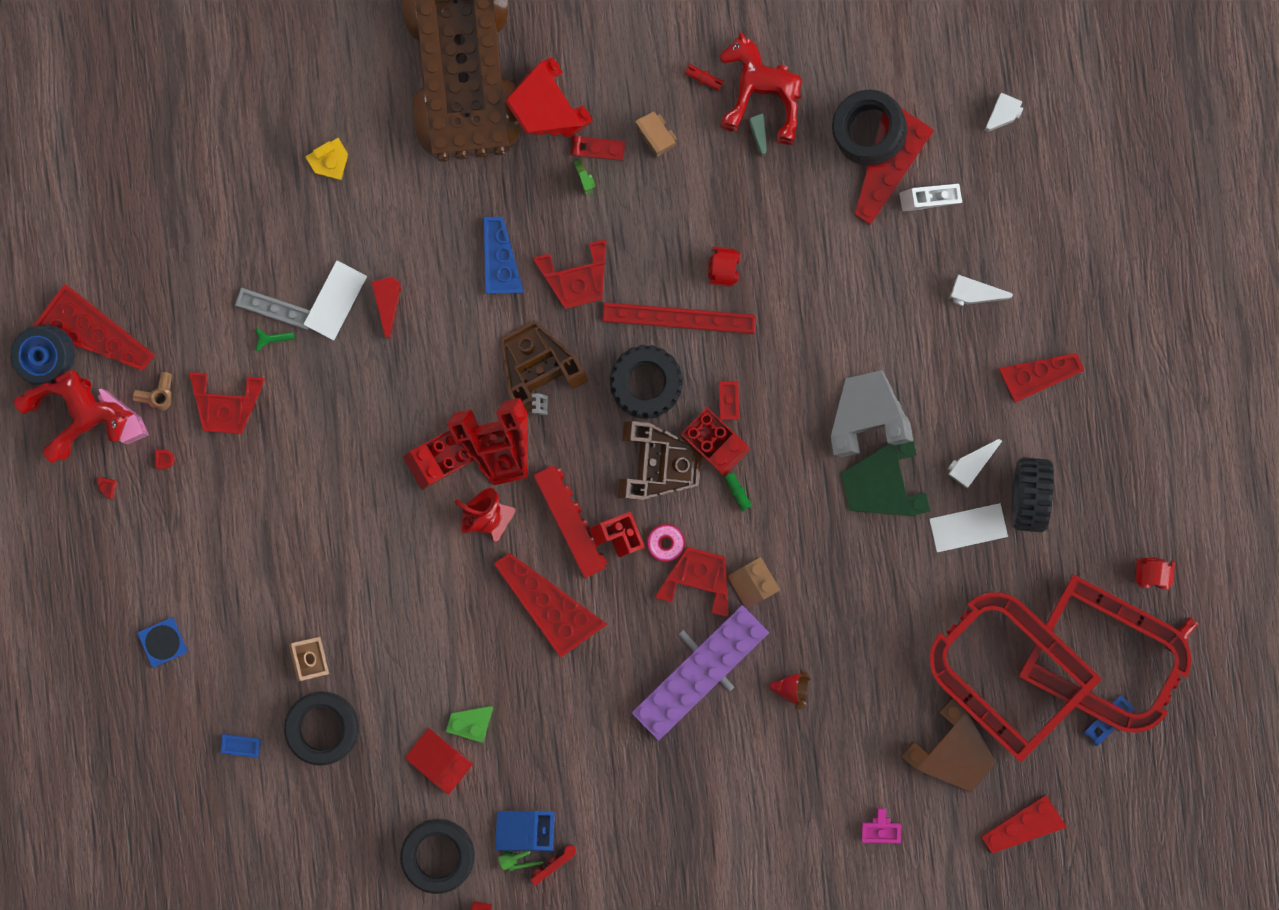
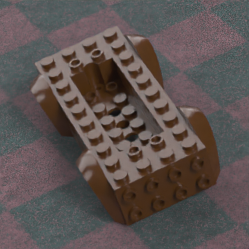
M401 0L406 27L411 36L420 41L425 86L414 95L413 119L416 134L422 148L432 155L434 159H438L439 162L449 161L450 157H457V159L461 160L468 159V155L486 157L487 153H495V155L507 154L506 151H510V148L516 144L520 132V124L505 102L516 87L512 81L502 77L497 34L506 26L508 1ZM458 34L465 37V42L462 45H457L454 42V37ZM459 54L467 56V61L464 64H459L456 61ZM461 72H466L469 75V80L466 83H461L458 80V75Z

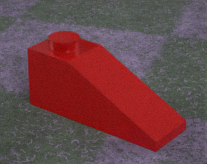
M394 276L372 281L386 339L391 338L400 298L399 292L402 291L400 281H396Z

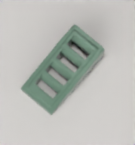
M760 114L751 117L748 123L760 156H765L767 151L764 115Z

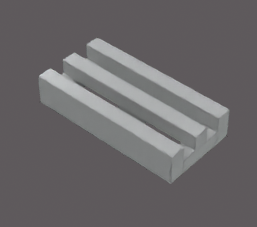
M540 393L532 394V398H536V401H532V405L536 406V409H532V413L548 415V396Z

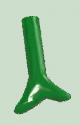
M257 327L256 333L259 339L255 349L258 352L264 345L270 342L295 340L294 332L267 335Z

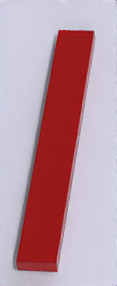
M604 302L602 322L755 334L756 315Z

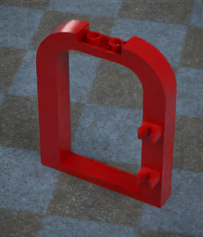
M1072 574L1046 623L1051 630L1054 629L1072 595L1165 644L1170 648L1174 659L1172 669L1154 703L1143 712L1133 713L1126 711L1091 691L1076 707L1125 732H1143L1155 727L1168 714V711L1162 707L1163 705H1168L1172 697L1169 695L1172 688L1176 689L1181 680L1178 678L1179 675L1187 678L1190 672L1191 652L1186 639L1170 624ZM1035 643L1019 673V677L1067 702L1081 686L1036 663L1042 648Z
M987 592L976 596L967 603L972 610L970 612L966 610L960 616L962 621L957 626L953 624L946 631L948 633L947 636L941 631L939 632L931 647L930 667L938 684L1017 760L1022 762L1102 678L1019 599L1003 592ZM998 610L1006 614L1082 686L1029 741L948 664L947 651L950 645L984 611Z

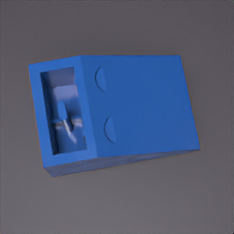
M497 811L495 850L523 852L529 850L530 852L553 853L555 812Z

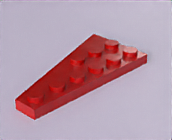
M902 108L901 110L907 122V137L903 147H901L902 149L888 162L868 166L854 215L869 225L872 224L934 132V129ZM885 113L882 114L874 145L882 141L889 131L890 120Z

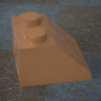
M652 112L636 120L635 128L656 158L676 146L674 140L677 138L671 130L667 131L664 126L666 122L663 117Z
M761 557L727 576L746 609L780 591Z

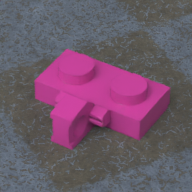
M878 808L877 818H873V823L862 822V843H901V823H890V818H886V809Z

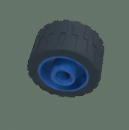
M43 324L22 331L14 340L10 354L12 366L15 368L16 373L25 381H29V383H50L56 381L55 378L64 374L73 367L75 346L72 343L71 337L57 326Z

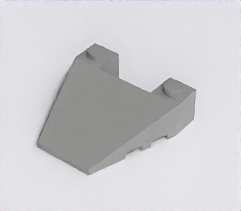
M882 370L845 379L831 433L835 456L845 457L859 454L856 433L885 427L887 442L890 444L899 445L913 441L910 421L905 416L901 408L902 406L897 401L893 393L894 391Z

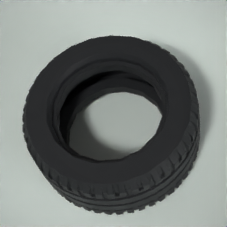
M865 89L864 91L860 90V92L857 91L852 93L851 96H847L838 105V109H836L832 119V133L836 144L848 159L859 165L875 166L888 162V160H891L899 153L907 137V122L900 106L890 95L877 90ZM866 110L881 111L890 120L889 131L886 137L878 144L872 146H861L850 137V126L854 118Z
M323 691L305 695L293 704L286 715L284 723L286 743L297 758L311 765L322 766L338 762L350 753L357 742L359 734L357 714L352 705L345 698L337 694ZM313 708H329L336 712L341 719L343 727L342 736L338 743L330 749H315L308 745L302 736V720L306 713Z
M432 819L420 823L406 836L401 847L400 863L405 877L414 887L431 894H443L456 889L467 879L473 868L475 850L470 836L460 825L445 819ZM429 836H445L453 841L458 849V865L447 876H429L421 870L417 863L416 853L418 846L422 840Z

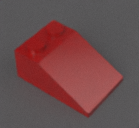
M430 728L427 729L405 757L448 795L474 764Z

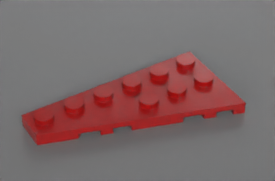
M67 284L62 286L32 326L35 327L43 324L57 326L71 337L73 345L140 370H145L155 357L153 352Z
M508 553L494 563L560 658L608 625L511 553Z

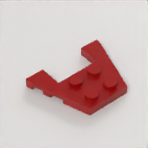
M606 239L589 243L594 263L555 273L550 254L534 257V262L565 309L602 300Z
M190 372L189 376L203 431L243 434L265 378L247 377L245 396L206 394L207 373Z
M687 547L655 598L672 602L677 583L716 593L711 613L728 617L725 557Z

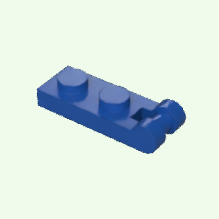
M1119 695L1112 702L1129 712L1135 709L1122 695ZM1096 718L1082 733L1086 737L1089 736L1093 740L1092 743L1097 747L1115 727ZM1097 727L1102 731L1100 735L1094 732Z

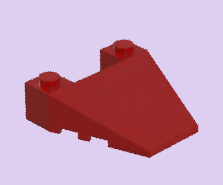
M553 57L541 61L530 70L517 88L505 100L525 134L544 135L545 133H550L551 136L563 134L564 137H570L579 133L593 122L590 113L584 105L572 109L556 84L555 79L563 72Z
M521 398L504 401L496 411L499 419L496 422L478 425L471 409L454 413L447 423L454 441L465 448L470 459L473 458L478 463V468L493 485L527 478L528 414Z

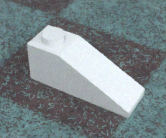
M959 184L911 188L899 193L902 212L962 203Z
M958 275L949 298L953 299V303L963 306L964 304L1007 300L1012 298L1013 294Z
M998 439L960 458L958 461L954 460L948 467L950 470L948 475L965 488H968L1002 441Z

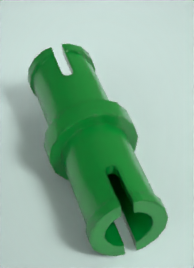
M733 472L725 476L723 479L726 481L732 492L731 496L735 497L741 511L743 512L753 506L744 492L745 488L741 487L735 473Z

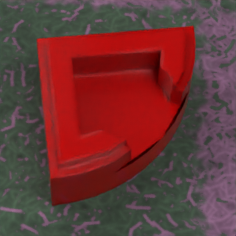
M97 477V484L102 494L109 499H113L117 481Z

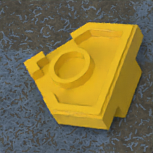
M339 138L323 144L313 150L311 154L305 156L315 174L342 181L348 153Z

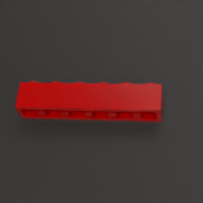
M555 465L535 474L534 477L584 578L586 579L606 569L604 565L607 564L603 553L598 554L596 550L598 546H596L593 537H590L587 531L590 527L586 519H581L579 513L582 511L577 501L573 503L570 497L573 493L569 485H564L562 481L564 475L560 467L556 469Z

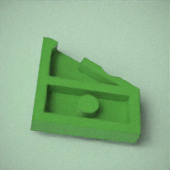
M581 159L573 161L585 195L592 194V188L595 187L592 175H587Z
M489 706L451 713L446 732L483 743L493 707Z

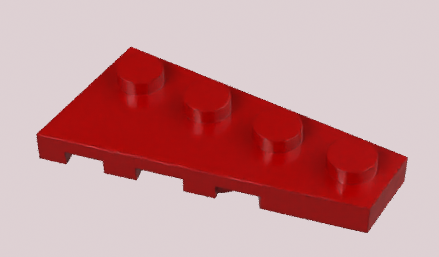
M1077 353L998 368L1014 403L1085 371Z

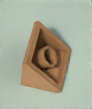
M321 637L289 644L298 682L329 674Z

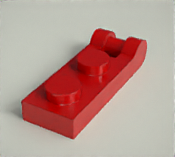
M572 136L573 149L570 150L571 156L623 161L625 141ZM581 144H586V151L580 150Z
M567 845L561 856H553L547 861L548 866L544 869L542 867L536 869L532 873L531 881L536 886L576 854L575 846Z

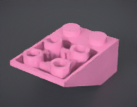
M99 389L100 395H98L100 402H114L122 406L124 410L134 413L127 418L128 420L119 441L130 444L149 436L140 416L110 392Z

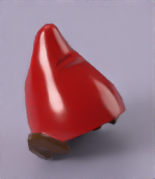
M804 670L800 671L801 674L790 675L769 685L773 692L786 701L795 704L796 710L807 705L805 700L808 681L811 678Z

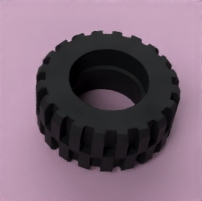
M639 345L638 347L628 349L615 361L610 373V390L614 401L625 413L635 418H657L666 414L674 407L681 395L683 377L679 364L666 350L654 345ZM642 364H650L657 367L664 377L662 392L651 400H642L635 397L628 386L630 373L634 368Z
M1022 457L1017 461L1014 474L1011 504L1012 527L1019 531L1044 532L1049 525L1054 490L1053 463L1049 459Z

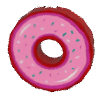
M661 524L650 532L647 539V548L656 560L671 562L683 553L685 538L682 531L676 526ZM665 537L670 538L672 541V545L668 549L663 548L660 543Z

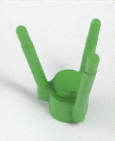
M529 850L517 855L514 852L511 853L512 851H503V855L498 856L504 871L507 869L513 871L544 863L543 861L517 864V859L530 854Z

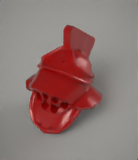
M494 488L484 489L467 504H463L458 499L454 501L456 506L463 509L462 533L474 531L490 533L494 542L499 541L516 510L514 507L498 503L499 495Z

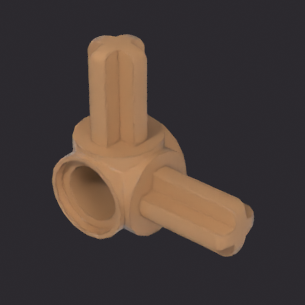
M162 372L158 388L153 390L152 393L135 390L133 401L150 404V407L157 408L160 411L167 410L171 405L170 397L172 392L169 391L172 374ZM159 397H166L165 402L162 404H158L157 399Z

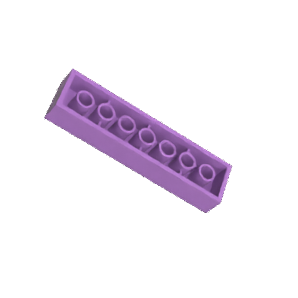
M741 605L633 710L632 714L659 741L769 632Z

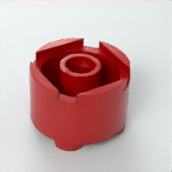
M713 246L711 251L714 252V257L710 256L708 265V278H711L708 284L732 287L733 284L738 282L739 272L736 271V265L740 262V252L732 248Z
M1143 557V561L1140 558H1136L1135 582H1137L1139 587L1151 588V585H1156L1159 589H1170V586L1174 583L1175 561L1170 560L1169 564L1165 562V559Z

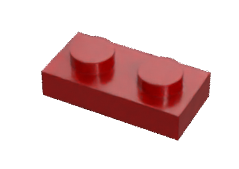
M719 381L720 419L739 420L738 381Z

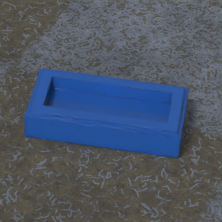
M223 734L220 753L259 758L261 739Z

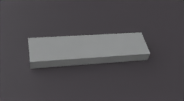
M244 288L240 289L235 306L306 330L309 329V327L303 324L310 310Z

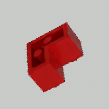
M631 512L589 528L596 546L612 540L619 558L645 548Z

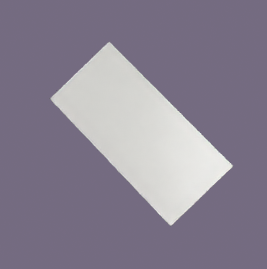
M336 261L303 325L335 340L367 276Z
M1001 503L930 519L937 552L1008 537Z

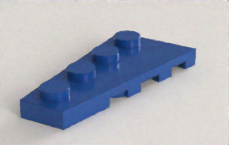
M484 217L485 294L524 293L504 218Z

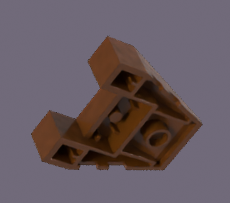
M535 320L501 338L508 393L511 399L521 398L527 413L531 412L532 409H536V406L532 405L534 399L530 392L564 374L571 389L589 381L577 357L554 339Z
M624 422L622 441L639 442L640 453L637 480L619 479L618 498L645 500L699 486L701 455L685 439L679 438L651 423Z
M949 698L938 713L953 726L928 754L912 741L900 756L916 770L972 792L996 762L968 712L953 698Z

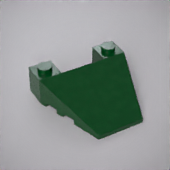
M914 440L899 445L888 444L841 473L849 511L909 517L930 512L926 493L907 497L898 461L917 456Z

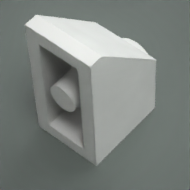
M1001 93L984 131H992L1012 123L1015 118L1019 119L1023 108L1020 107L1022 101Z

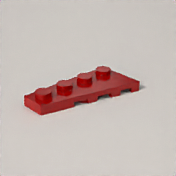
M1044 795L981 836L990 852L995 853L1067 828L1048 797Z

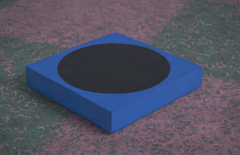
M174 617L137 633L152 668L188 653Z

